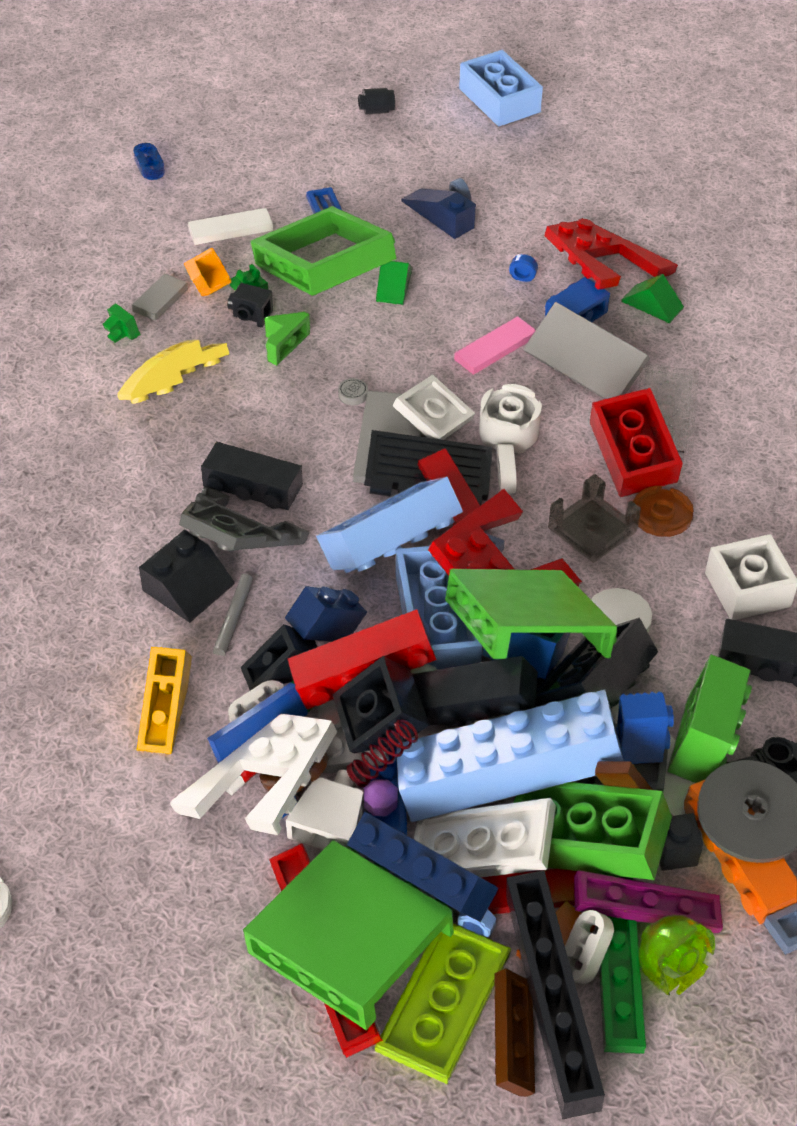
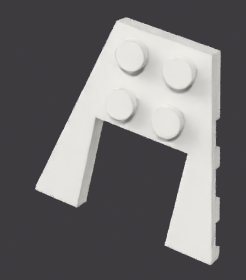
M280 714L173 799L170 804L174 811L180 815L201 819L244 770L281 777L280 780L245 818L251 830L278 835L282 829L279 824L284 813L291 814L297 803L294 797L300 785L307 786L311 779L309 773L314 761L320 763L337 730L333 722L329 720Z

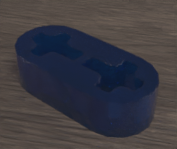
M151 143L136 145L133 149L134 160L141 175L148 180L162 178L165 174L164 162L157 148Z

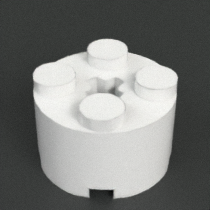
M505 384L502 386V389L494 391V388L488 390L481 400L479 433L482 442L496 450L497 444H513L514 453H523L531 447L539 436L542 404L535 398V393L531 389L517 384Z

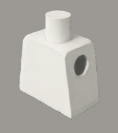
M339 770L334 781L319 777L311 782L286 819L288 839L324 849L332 840L345 847H350L346 844L362 817L364 792L354 788L356 784L349 778L347 770Z

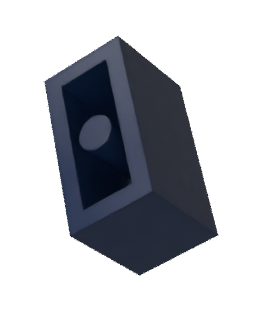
M305 586L285 616V619L304 640L333 642L353 634L367 614V611L359 603V597L350 590H334L325 586L321 588Z

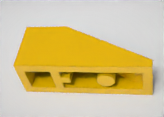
M151 646L136 749L138 751L172 754L188 690L192 656L186 650Z

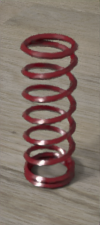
M398 719L394 723L397 733L390 729L386 730V736L389 741L384 737H378V744L381 749L377 745L371 744L369 746L371 754L368 752L361 753L363 762L359 759H354L347 766L349 778L356 785L365 787L371 782V779L379 776V772L386 770L387 764L394 763L396 757L402 756L404 749H409L412 743L418 741V733L411 723ZM400 722L407 724L412 729V731L415 734L414 740H412L411 734L407 727ZM400 726L405 730L408 737L402 732ZM389 732L398 739L400 745L390 737ZM399 735L403 737L405 740L409 741V744L407 746H403V742ZM381 740L387 743L392 752L388 751L382 745ZM391 743L396 747L401 748V751L395 754V750ZM373 747L380 752L384 760L374 753ZM384 752L393 756L390 761H387ZM364 755H367L374 762L375 767L367 762ZM375 759L384 763L383 768L379 769ZM352 767H354L359 774L365 777L366 782H362L356 777L352 770ZM368 767L375 770L376 774L371 776Z

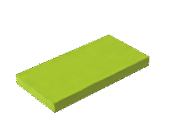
M454 923V934L451 937L440 932L426 947L381 1034L383 1041L375 1045L376 1052L445 1084H448L495 987V973L503 970L511 953L510 947Z

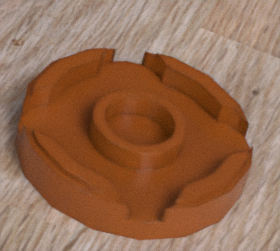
M662 486L645 488L635 495L631 506L632 519L636 525L646 533L658 537H671L681 534L690 527L693 520L694 508L688 496L671 487L670 490L662 489Z

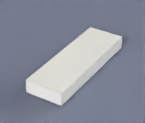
M266 208L188 222L189 231L195 245L273 231V223Z

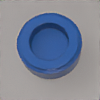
M526 254L515 256L509 267V272L514 279L525 282L532 281L538 270L536 260Z

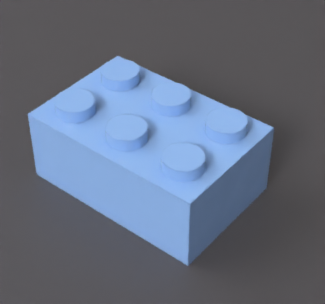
M503 50L460 63L459 89L498 127L541 112L543 86Z

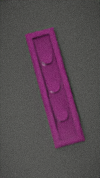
M579 870L574 876L575 911L594 910L606 916L704 933H720L723 929L720 895Z

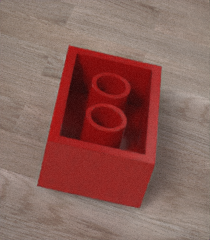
M651 388L592 402L590 425L619 497L639 493L645 488L666 486L678 482L683 463Z

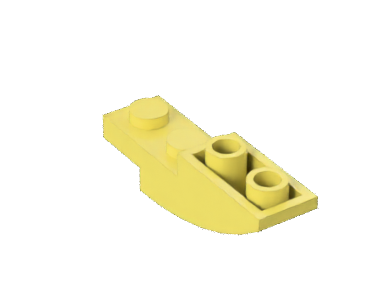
M187 340L166 348L147 360L130 376L118 392L119 400H131L133 404L148 400V394L153 392L161 395L174 391V385L183 383L182 375L196 371V365L203 363V367L212 366L220 363V357L229 355L227 343L210 344L201 347L199 340Z

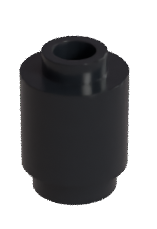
M387 88L363 89L362 94L358 95L359 110H364L365 115L389 113L390 110H395L394 90H388Z

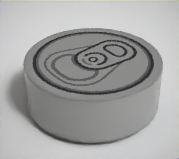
M355 378L342 381L338 387L339 399L347 405L362 404L366 401L367 384Z

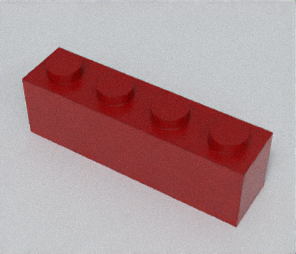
M416 609L288 658L296 691L306 709H310L333 700L332 694L382 656L411 670L420 668L437 659L426 628Z

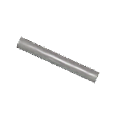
M242 574L215 643L213 654L226 655L253 582V577L249 574Z

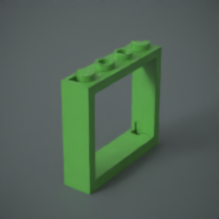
M334 206L250 241L255 263L261 269L312 296L397 259L394 247L395 239L391 232ZM335 233L356 243L354 246L315 263H310L291 253Z

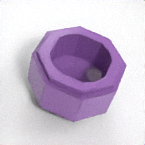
M374 779L364 787V808L373 816H388L397 808L398 788L389 780Z

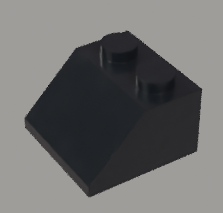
M185 529L139 566L142 591L189 623L235 584L210 546L198 537L191 535Z
M382 656L332 694L349 751L352 753L370 751L369 746L371 744L377 745L381 749L378 744V737H384L389 741L386 736V730L390 729L397 733L394 723L398 719L411 723L417 733L429 726L411 669L385 656ZM400 722L407 727L411 737H414L415 734L407 724ZM400 726L402 732L408 737L405 730ZM389 732L390 737L398 744V739ZM399 735V737L401 738L402 742H406V741H407V740H405L403 737H401V736ZM381 740V743L385 748L389 747L387 743Z

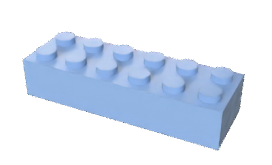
M606 691L588 692L567 700L550 702L544 706L524 711H515L509 715L490 720H481L475 724L456 729H446L440 733L418 738V741L412 743L409 749H404L402 756L397 757L399 792L411 822L596 776L594 772L597 762L624 761ZM409 741L403 742V746L409 744ZM397 747V753H399L401 748Z

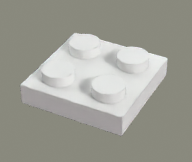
M433 374L397 397L393 404V407L427 438L440 440L446 439L462 428L475 415L473 410Z

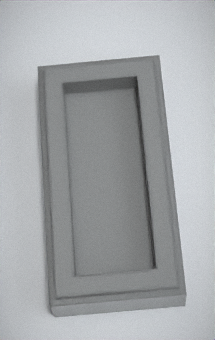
M164 273L132 304L133 312L156 321L188 290V283Z

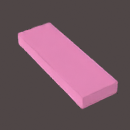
M517 316L455 352L454 360L474 375L528 343L536 330Z

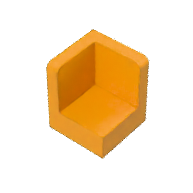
M210 248L184 263L191 280L201 296L210 295L231 283V279L214 248Z

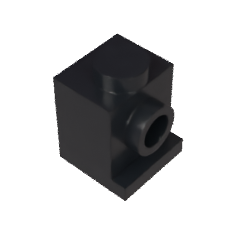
M240 283L236 291L230 294L227 307L233 310L234 317H238L243 321L257 322V327L262 328L265 324V318L270 316L273 311L272 290Z

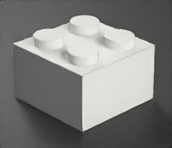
M771 534L715 546L710 549L705 574L730 619L739 620L792 606L797 590V578Z

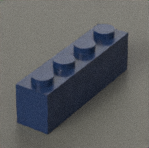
M364 812L346 844L447 905L479 922L483 919L499 889L497 886L367 812Z

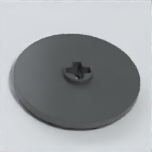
M739 760L720 766L706 778L699 792L697 812L704 832L718 848L735 858L755 863L777 861L790 855L797 849V783L789 775L767 763L754 760ZM753 806L759 809L754 816L748 813V809Z

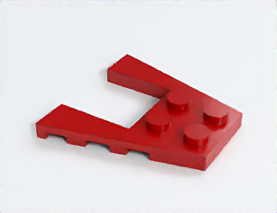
M581 218L578 221L560 222L559 224L546 227L544 236L560 252L565 250L569 254L568 260L573 265L578 263L582 267L581 273L587 279L592 277L596 281L595 287L598 290L618 286L621 276L595 259L596 257L619 253L653 277L661 274L670 276L676 272L678 266L672 261L595 225L588 219Z
M502 489L435 539L428 551L448 576L450 569L515 570L484 531L518 520L523 510L508 492ZM563 558L530 569L562 570L578 587L582 582Z

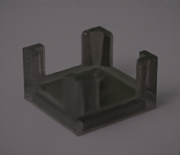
M593 474L584 481L582 498L566 510L563 508L564 499L562 498L551 504L548 528L592 563L598 561L637 532L641 508L632 501L627 502L625 515L604 500L606 483L596 474Z

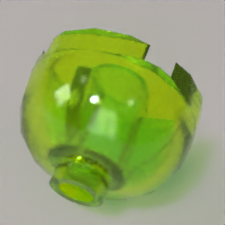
M674 914L665 916L649 925L641 936L638 954L641 969L648 980L664 994L670 995V992L679 985L676 994L680 995L705 974L709 966L703 963L706 958L707 952L714 955L715 936L709 928L690 917ZM668 966L680 977L673 979L666 975L663 969Z

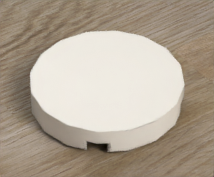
M612 588L603 590L592 597L591 600L615 625L640 617L647 632H649L652 611L649 603L641 595L627 589Z

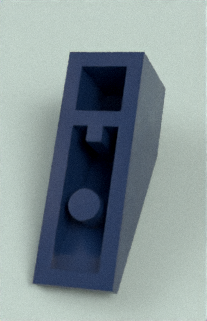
M421 188L401 199L404 204L454 239L475 228L476 204L458 191Z

